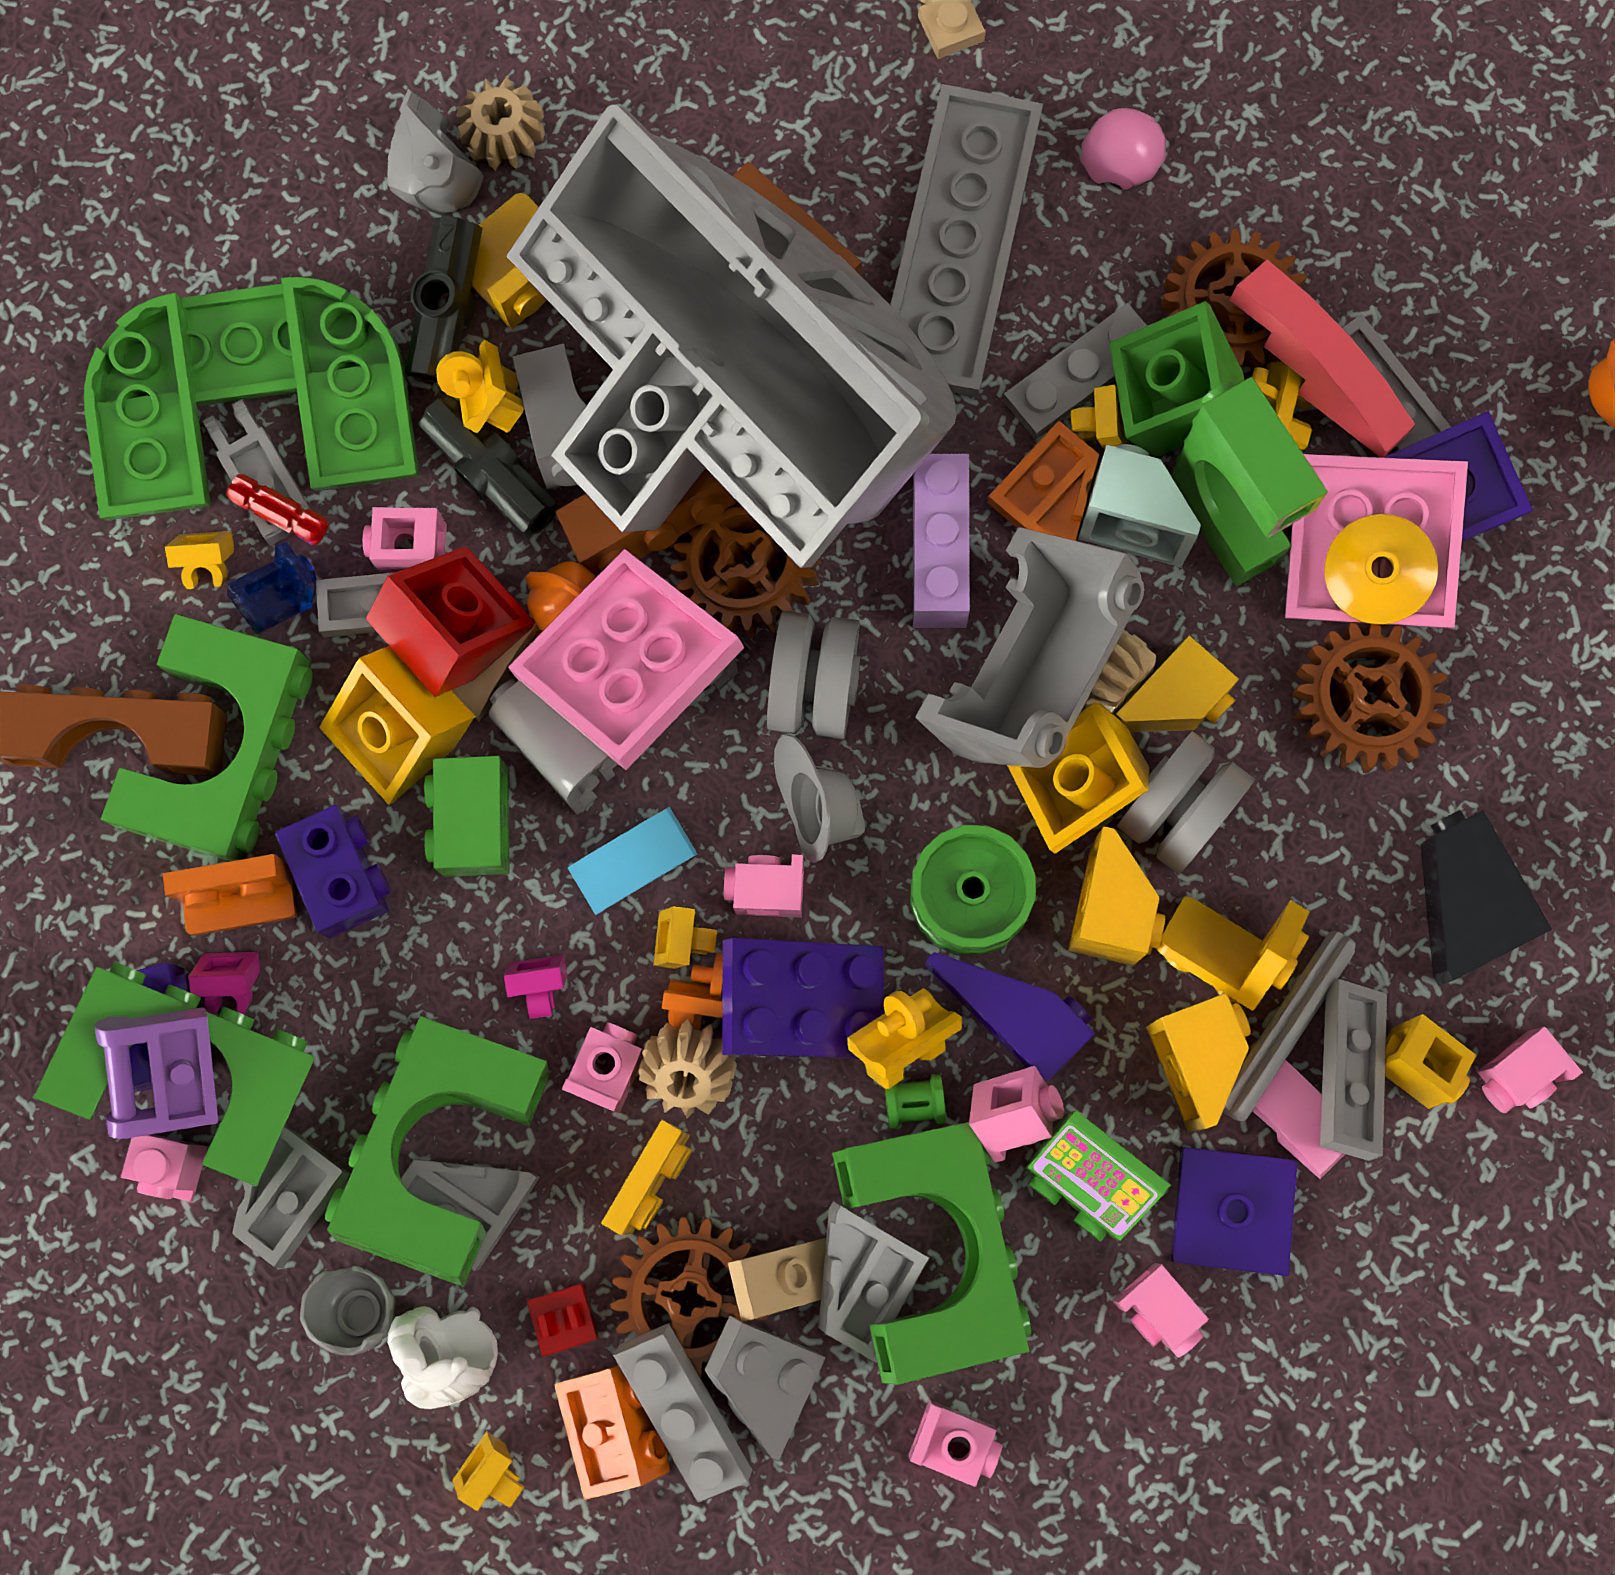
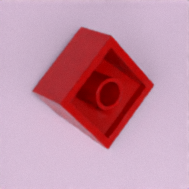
M467 546L388 575L366 617L369 624L435 698L475 680L527 634L535 624V621Z

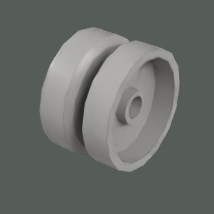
M782 611L776 635L767 709L768 731L796 734L803 725L807 701L814 702L812 727L817 737L845 740L850 706H855L861 661V656L857 655L860 620L831 617L825 624L821 649L815 650V623L811 615Z
M1191 731L1170 758L1165 755L1149 775V790L1137 798L1116 826L1136 843L1140 844L1148 841L1164 821L1170 824L1173 828L1157 847L1156 858L1178 875L1181 874L1255 781V778L1234 762L1222 765L1207 785L1199 781V776L1214 759L1215 748L1193 731Z

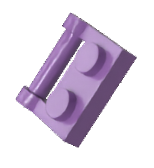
M205 1007L131 1019L124 1016L104 1018L95 1024L97 1044L104 1047L111 1103V1112L107 1114L106 1122L110 1137L126 1139L218 1123L208 1018ZM147 1042L154 1108L141 1110L136 1108L129 1045Z

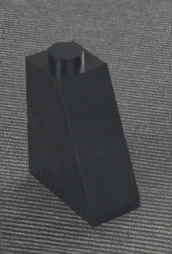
M1459 810L1430 825L1435 835L1420 844L1432 971L1438 986L1454 981L1552 930L1484 810L1467 819L1462 811Z

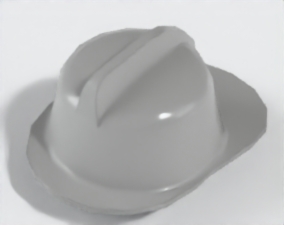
M786 734L779 738L774 749L776 780L795 825L801 851L807 860L816 863L823 859L828 846L858 838L864 833L865 822L859 796L848 775L833 768L815 766L806 747L797 737Z

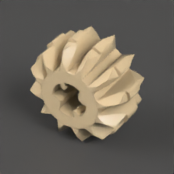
M506 76L499 87H493V84L485 78L483 84L484 91L477 93L467 89L466 100L468 105L457 107V118L460 124L457 131L461 143L468 147L470 156L476 163L487 158L489 166L496 171L502 159H508L509 164L517 169L519 164L517 155L522 153L534 158L536 152L534 143L544 141L545 131L541 123L544 118L542 107L537 101H533L532 93L526 85L514 89L513 82Z
M1123 630L1080 712L1098 701L1115 716L1142 687L1154 671L1156 655L1147 648V644L1135 634L1132 636Z
M689 1018L681 1024L680 1030L666 1022L664 1027L660 1029L658 1036H651L650 1040L646 1042L642 1053L644 1059H642L639 1067V1080L647 1084L645 1089L647 1091V1099H663L664 1113L675 1106L682 1109L687 1119L694 1113L695 1107L709 1115L712 1109L716 1107L717 1101L725 1102L726 1097L729 1096L733 1084L731 1079L734 1078L737 1068L736 1057L722 1055L723 1038H712L713 1030L711 1024L702 1031L693 1028Z

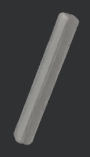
M1331 931L1327 934L1243 1062L1224 1107L1223 1113L1239 1122H1243L1248 1118L1323 1003L1330 985L1339 978L1354 955L1356 943L1350 937L1338 931Z

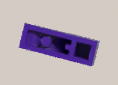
M933 952L925 961L924 966L1026 1068L1036 1066L1045 1082H1048L1095 1034L1087 1025L1092 1020L1091 1016L1069 995L1062 1001L1054 992Z

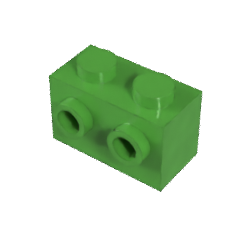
M500 756L433 759V775H426L424 783L427 808H433V829H427L425 832V855L427 862H434V869L444 877L510 874L509 779L506 763Z

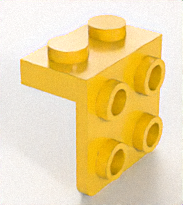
M524 193L514 195L479 224L483 229L471 285L476 293L511 330L524 319L534 314L547 301L540 291L506 257L539 208Z
M1186 896L1178 905L1163 931L1159 947L1156 949L1176 969L1183 972H1191L1213 986L1219 995L1227 993L1230 1002L1240 1003L1254 1011L1270 986L1272 985L1281 990L1298 964L1296 958L1309 938V935L1301 930L1310 911L1290 900L1265 938L1261 940L1198 900Z

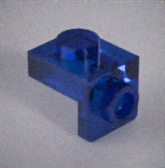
M284 541L275 546L273 562L227 583V596L257 635L312 608L314 584L317 580L316 574L309 560L302 554L297 556L289 544Z

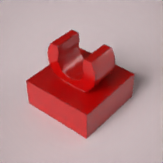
M584 1283L527 1301L542 1357L599 1339Z

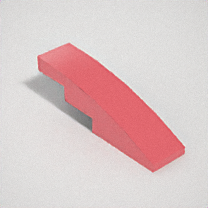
M1268 259L1236 286L1230 301L1271 332L1264 348L1306 379L1298 394L1380 458H1384L1412 431L1415 423L1385 378L1350 335L1306 291Z

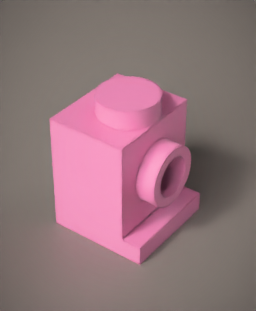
M373 507L372 525H365L363 530L364 555L369 557L379 572H399L445 554L447 524L437 508ZM403 540H414L413 549H398L399 544Z
M792 854L791 865H781L782 858L777 856L753 855L748 857V864L735 863V867H726L724 875V900L734 901L733 908L736 915L802 917L803 855Z
M609 1022L606 1023L603 1032L590 1027L569 1078L565 1080L562 1090L620 1114L641 1061L644 1058L642 1055L643 1049L634 1045L638 1035ZM602 1054H611L615 1060L614 1069L606 1075L599 1074L595 1068L596 1059Z
M1545 1026L1528 1030L1477 1071L1486 1082L1482 1086L1485 1096L1502 1113H1507L1514 1106L1524 1104L1531 1109L1545 1101L1557 1090L1552 1081L1573 1080L1583 1073Z
M1036 1066L973 1085L969 1125L995 1163L1005 1160L1006 1150L1051 1138L1053 1121L1062 1119L1064 1116L1063 1103L1058 1090L1053 1085L1048 1086Z
M156 1134L131 1138L121 1178L137 1181L138 1193L165 1199L176 1198L193 1202L203 1166L202 1161L208 1146Z
M1153 1263L1112 1300L1122 1311L1127 1312L1133 1307L1137 1314L1130 1321L1140 1334L1153 1347L1161 1341L1167 1348L1171 1349L1177 1358L1190 1351L1203 1338L1204 1335L1199 1328L1209 1320L1166 1268L1158 1263Z
M929 1399L910 1449L909 1459L920 1466L924 1465L976 1487L980 1474L988 1478L992 1477L1001 1454L1002 1444L993 1441L997 1431L993 1425ZM954 1437H964L969 1441L970 1449L966 1456L954 1458L948 1453V1444Z

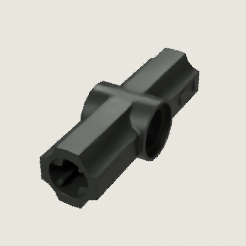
M445 215L434 218L424 273L414 281L411 289V301L416 309L405 373L412 377L437 382L436 369L439 361L445 355L459 351L463 327L473 318L475 299L470 290L483 229L476 223ZM449 291L448 302L444 307L438 309L439 299L444 293Z
M452 396L442 399L438 398L424 410V415L418 422L420 430L454 464L452 465L453 469L464 483L482 501L489 500L518 533H521L527 539L531 535L539 534L552 522V518L556 514L555 511L559 510L557 502L523 469L524 465L520 458L494 431L488 433L482 427L477 434L464 427L460 402Z

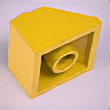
M387 646L358 659L319 728L389 805L395 802L433 768V759L444 758L457 746L475 718V715L452 690L435 698L392 648Z
M1098 701L1079 713L1066 738V744L1062 753L1049 765L1042 768L1007 765L1048 848L1055 854L1149 790V765L1129 729Z
M1103 826L1091 844L1068 951L1134 966L1144 956L1150 955L1152 948L1159 947L1164 930L1165 915L1156 913L1160 897L1117 831L1113 828Z
M1227 993L1164 1016L1146 1026L1188 1132L1207 1129L1218 1124L1249 1050L1245 1039L1246 1036L1251 1035L1247 1017L1239 1003H1230Z

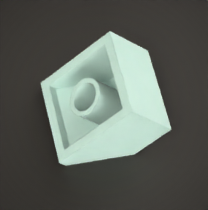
M1121 444L1117 447L1106 445L1078 539L1182 567L1199 534L1201 525L1161 459L1149 456V453L1143 448L1129 444Z

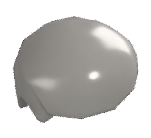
M353 1265L335 1271H323L315 1277L302 1295L300 1320L308 1338L325 1351L337 1355L353 1356L375 1348L381 1344L382 1339L388 1336L391 1324L395 1319L396 1300L386 1280L368 1269Z

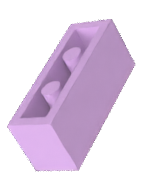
M929 454L913 473V628H966L970 611L969 454Z

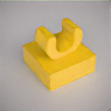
M1115 385L1094 388L1095 408L1082 407L1071 410L1072 432H1078V437L1083 441L1098 440L1104 450L1106 445L1117 447L1121 444H1129L1125 436L1119 396Z
M232 531L179 534L165 546L168 568L184 567L181 578L186 589H193L198 585L197 568L199 567L206 568L211 572L214 587H221L225 583L228 571L224 562L234 553Z
M673 906L659 911L653 966L676 969L689 965L690 954L707 955V952L715 953L717 930L693 927L695 909Z
M488 1431L485 1432L452 1480L458 1500L477 1512L489 1494L500 1503L511 1508L524 1489V1486L518 1482L520 1477L508 1468L512 1463V1459L506 1444Z

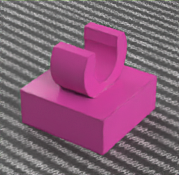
M258 952L203 953L188 976L190 993L199 997H205L204 1005L206 1011L210 1014H217L222 1003L221 996H232L237 1003V1012L245 1014L253 997L251 988L260 974Z
M564 954L509 962L504 974L507 997L526 995L530 1019L553 1015L552 1009L555 1008L553 990L563 989L567 979Z

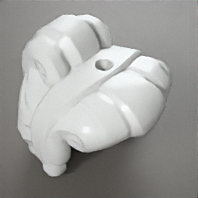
M421 1306L395 1317L388 1332L387 1343L394 1363L400 1368L404 1376L401 1382L404 1395L413 1405L419 1408L433 1409L459 1403L479 1392L480 1388L489 1381L496 1365L498 1355L497 1341L492 1330L479 1320L480 1311L477 1308L470 1307L467 1311L459 1310L439 1318L433 1309Z

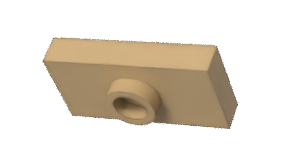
M825 1238L728 1263L741 1321L760 1318L821 1300L826 1247Z

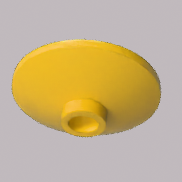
M1390 514L1369 515L1347 525L1330 545L1324 564L1326 587L1335 604L1350 617L1364 623L1376 625L1395 623L1417 612L1432 594L1438 575L1437 555L1428 536L1413 522ZM1386 558L1392 563L1393 571L1389 577L1378 578L1373 574L1371 567L1375 559Z

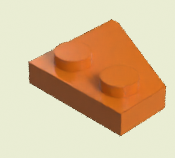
M1058 421L988 496L987 503L1017 529L1018 527L1076 541L1099 453L1062 422Z

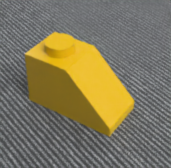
M1188 636L1115 716L1127 726L1130 732L1195 730L1205 718L1214 725L1236 701L1228 693L1238 682L1239 678L1191 636Z

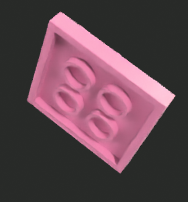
M1304 454L1328 493L1316 511L1292 524V546L1289 557L1285 619L1364 623L1344 613L1331 598L1324 577L1325 559L1333 540L1347 525L1369 515L1390 514L1413 522L1428 536L1437 555L1438 575L1432 594L1417 612L1401 621L1382 625L1453 629L1455 627L1468 462ZM1377 558L1372 563V572L1376 577L1387 578L1392 574L1393 565L1388 559Z
M624 549L508 668L518 680L622 768L627 770L744 649V646L738 636Z

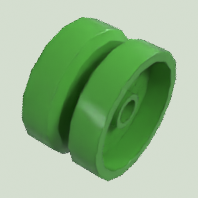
M962 825L940 833L923 849L912 874L910 908L919 930L936 947L956 956H983L1002 949L1021 931L1036 900V875L1027 853L1010 835L989 826ZM971 882L979 884L982 887L980 897L976 899L967 897L963 893L962 885L964 884L968 888Z

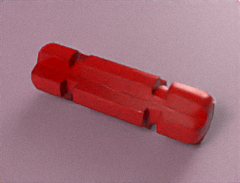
M237 474L227 489L226 495L234 504L246 510L254 511L255 515L288 533L294 532L298 538L311 545L319 544L328 530L329 523L324 516L311 509L305 510L301 507V504L266 485H259L258 481L245 474Z

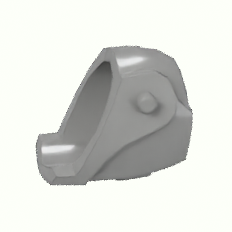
M408 89L399 109L401 115L392 138L388 156V187L405 202L423 210L442 215L456 212L458 209L469 206L480 190L484 176L446 134L450 120L422 97Z

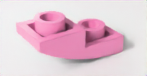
M1285 1060L1252 1111L1277 1132V1142L1321 1179L1345 1154L1320 1147L1322 1094Z

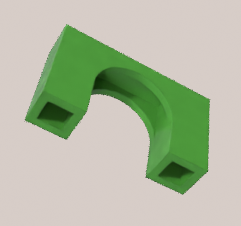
M1253 377L1246 379L1236 386H1233L1230 381L1222 383L1209 391L1201 399L1202 406L1198 415L1192 420V429L1183 441L1185 445L1181 454L1175 459L1176 465L1171 474L1172 479L1201 525L1200 532L1236 587L1283 560L1292 545L1282 530L1316 511L1328 493Z
M174 614L156 665L174 678L232 695L239 704L244 720V735L241 747L235 759L224 771L212 779L196 784L171 783L119 767L101 820L121 830L227 861L241 860L244 853H250L256 845L260 831V825L256 818L262 801L267 802L274 793L277 784V771L273 769L280 749L286 750L292 741L295 721L291 717L298 699L306 697L311 686L313 673L312 669L309 668L310 661L296 648Z
M113 962L110 971L96 966L33 1098L85 1119L92 1120L108 1088L104 1047L97 1044L95 1024L104 1018L124 1016L131 1019L197 1009L201 997L168 984L164 994L142 985L147 976L146 974L117 962ZM222 1007L219 1016L206 1013L210 1042L220 1050L229 1066L232 1089L227 1109L205 1154L202 1165L257 1187L315 1056L304 1052L308 1041L276 1029L271 1039L251 1030L254 1019Z
M420 1016L414 1031L406 1030L401 1037L395 1054V1061L399 1062V1066L392 1082L384 1081L376 1094L372 1107V1113L377 1115L368 1135L361 1134L358 1137L349 1159V1166L354 1169L345 1189L339 1187L332 1195L326 1210L325 1220L330 1222L327 1231L336 1241L465 1287L485 1238L486 1231L481 1222L422 1201L407 1191L402 1184L399 1173V1154L402 1143L409 1130L419 1119L433 1110L450 1105L472 1106L530 1127L550 1077V1072L545 1060Z
M969 1122L833 1152V1160L845 1209L905 1196L924 1198L942 1207L953 1218L964 1241L965 1266L958 1286L949 1298L937 1307L924 1312L870 1324L882 1383L899 1385L1029 1352L1026 1338L1031 1335V1324L1025 1306L1022 1303H1018L1013 1282L1018 1274L1017 1263L1010 1246L1005 1245L1000 1222L1004 1220V1207L999 1192L991 1187L987 1166L991 1163V1156L970 1127Z

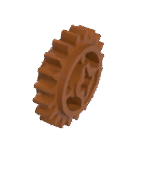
M1238 229L1232 230L1226 244L1221 241L1216 232H1211L1206 249L1200 243L1193 241L1187 252L1188 258L1180 255L1176 257L1172 267L1174 273L1167 274L1163 289L1168 293L1163 296L1160 309L1172 312L1167 316L1169 317L1206 301L1211 306L1240 367L1244 360H1246L1253 371L1257 367L1261 368L1265 356L1274 363L1279 362V358L1264 348L1271 332L1264 328L1258 332L1247 334V326L1257 321L1232 303L1230 298L1236 286L1267 259L1301 288L1307 279L1306 274H1289L1296 257L1292 255L1278 260L1276 258L1280 247V242L1278 241L1271 243L1266 249L1260 248L1259 232H1255L1247 244L1241 242ZM1223 271V278L1210 282L1207 290L1195 289L1196 285L1205 277Z
M737 502L735 506L725 509L724 513L717 520L708 524H702L701 527L696 526L687 531L686 534L691 540L690 543L681 542L674 544L673 548L684 561L671 565V570L677 579L682 580L675 586L678 591L718 622L721 621V624L734 634L738 625L742 624L751 639L755 637L757 624L760 622H764L772 634L775 633L777 630L775 617L781 614L782 611L793 612L790 606L792 602L802 605H809L811 603L803 586L819 585L820 580L817 573L811 568L822 564V559L819 557L812 567L800 568L787 554L784 571L776 582L773 579V572L780 562L777 554L784 550L768 533H763L766 531ZM744 531H755V532H753V533H748V534H742V533H740V532H744ZM718 547L720 555L718 561L713 566L716 575L707 581L708 563L711 555ZM747 560L752 566L746 568L740 563ZM729 594V595L732 596L734 599L728 598V597H726V596ZM746 594L755 596L747 599H735Z
M1352 622L1344 629V640L1337 632L1332 630L1323 639L1325 648L1314 645L1307 653L1308 658L1313 664H1302L1297 670L1296 675L1309 684L1299 685L1292 692V697L1308 702L1307 705L1303 706L1295 714V719H1310L1314 722V725L1307 731L1304 738L1312 740L1323 736L1326 741L1321 748L1320 755L1325 757L1335 749H1339L1341 751V768H1346L1357 756L1360 758L1363 773H1369L1374 769L1378 758L1387 772L1392 771L1398 766L1399 756L1407 763H1410L1419 756L1417 746L1427 749L1436 741L1434 735L1428 729H1440L1446 724L1447 719L1434 710L1448 704L1451 697L1443 693H1437L1434 689L1448 678L1447 674L1429 673L1428 668L1436 661L1437 654L1431 653L1419 657L1416 651L1420 647L1422 638L1418 636L1408 644H1402L1400 642L1402 627L1396 625L1386 637L1382 636L1381 627L1376 624H1370L1365 634L1362 635L1358 625ZM1357 658H1370L1385 664L1377 668H1366L1358 664L1355 668H1352L1346 661ZM1401 678L1405 681L1410 693V712L1405 709L1408 702L1402 696L1400 690ZM1331 681L1338 685L1335 692L1342 702L1340 718L1335 712L1330 698ZM1369 689L1374 690L1378 695L1372 705L1364 700ZM1367 724L1376 725L1381 729L1389 725L1397 733L1376 737L1357 732V729Z
M682 1217L679 1221L678 1234L676 1236L671 1233V1230L665 1223L657 1224V1235L659 1238L657 1244H654L643 1235L636 1239L639 1248L643 1252L642 1258L628 1254L622 1256V1262L632 1270L631 1277L620 1276L613 1278L612 1284L626 1290L627 1297L614 1301L610 1304V1307L616 1311H627L629 1318L616 1328V1332L628 1333L635 1331L638 1337L656 1329L649 1318L645 1299L655 1301V1303L663 1306L668 1311L672 1320L671 1328L701 1379L704 1369L703 1363L709 1361L720 1337L706 1344L691 1346L698 1324L705 1318L718 1316L726 1318L733 1316L741 1320L736 1297L718 1290L712 1283L709 1268L711 1256L713 1255L719 1259L729 1270L728 1263L744 1259L749 1254L753 1245L748 1242L733 1249L730 1247L734 1235L732 1227L725 1229L719 1238H714L712 1236V1219L706 1218L701 1224L699 1232L695 1234L692 1231L688 1217ZM691 1249L688 1263L677 1278L661 1280L650 1277L655 1267L668 1255L680 1250ZM690 1282H695L698 1284L697 1294L706 1297L708 1301L716 1302L717 1305L710 1303L698 1305L689 1314L684 1312L685 1303L682 1300L676 1299L675 1295L667 1294L666 1291L685 1290L689 1287ZM769 1315L756 1318L754 1320L767 1319Z

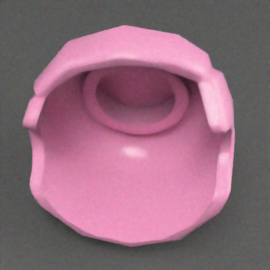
M1131 108L1114 109L1099 118L1083 140L1081 162L1091 179L1096 183L1111 182L1120 185L1123 190H1127L1147 182L1155 176L1165 160L1166 138L1160 125L1148 114Z

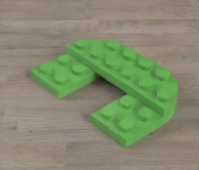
M287 277L281 278L282 284L182 298L176 293H171L150 299L134 307L115 322L119 326L110 335L102 349L96 348L87 370L84 385L85 418L100 519L109 521L211 506L197 406L239 401L241 399L246 400L297 392L310 487L315 492L420 477L406 377H409V375L405 373L406 362L396 338L377 314L363 301L335 284L313 278Z

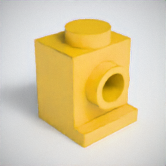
M1421 1014L1393 1027L1388 1034L1385 1051V1076L1428 1109L1444 1103L1452 1104L1463 1095L1470 1083L1467 1073L1476 1054L1424 1014Z

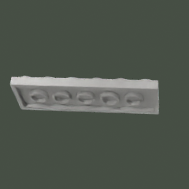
M942 84L890 306L910 325L909 328L930 353L944 375L951 392L978 398L1043 103Z

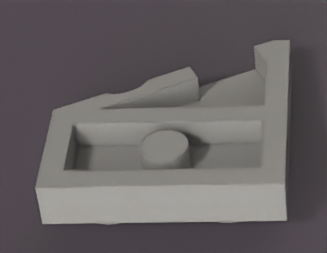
M285 1124L257 1187L243 1182L245 1196L242 1203L238 1206L232 1234L273 1267L284 1268L327 1208L335 1190L342 1187L351 1173Z
M414 1159L401 1178V1181L407 1191L418 1199L482 1223L486 1235L472 1267V1270L478 1271L540 1177L533 1172Z
M833 1201L828 1213L818 1328L830 1337L873 1360L876 1353L870 1324L897 1317L929 1258Z
M729 1316L708 1361L705 1372L716 1388L727 1396L728 1405L738 1420L747 1425L757 1440L755 1445L759 1451L779 1462L826 1357L808 1347Z

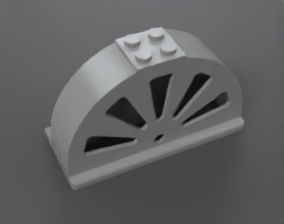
M610 105L605 109L506 255L613 369L551 456L621 532L658 530L703 470L707 468L800 568L812 567L847 524L866 522L879 516L955 424L957 415L956 405L951 389L930 353L909 328L910 325L840 255L833 252L796 220L746 184L683 147L651 134L625 107Z

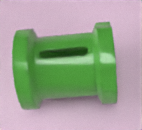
M940 1073L932 1074L930 1080L898 1083L890 1089L885 1088L889 1130L898 1129L900 1123L934 1120L937 1125L946 1124L944 1094Z

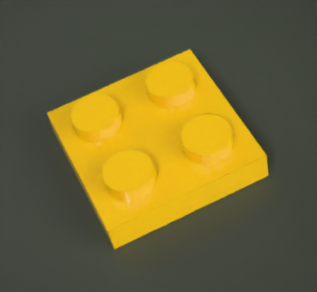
M661 1120L601 1224L619 1235L633 1234L635 1229L641 1231L642 1228L646 1230L650 1226L663 1203V1199L656 1196L660 1186L666 1177L676 1180L692 1153V1149L685 1146L690 1134L669 1122Z

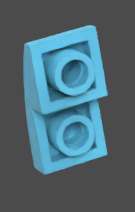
M668 807L567 868L593 912L597 915L696 856L697 852L671 808Z

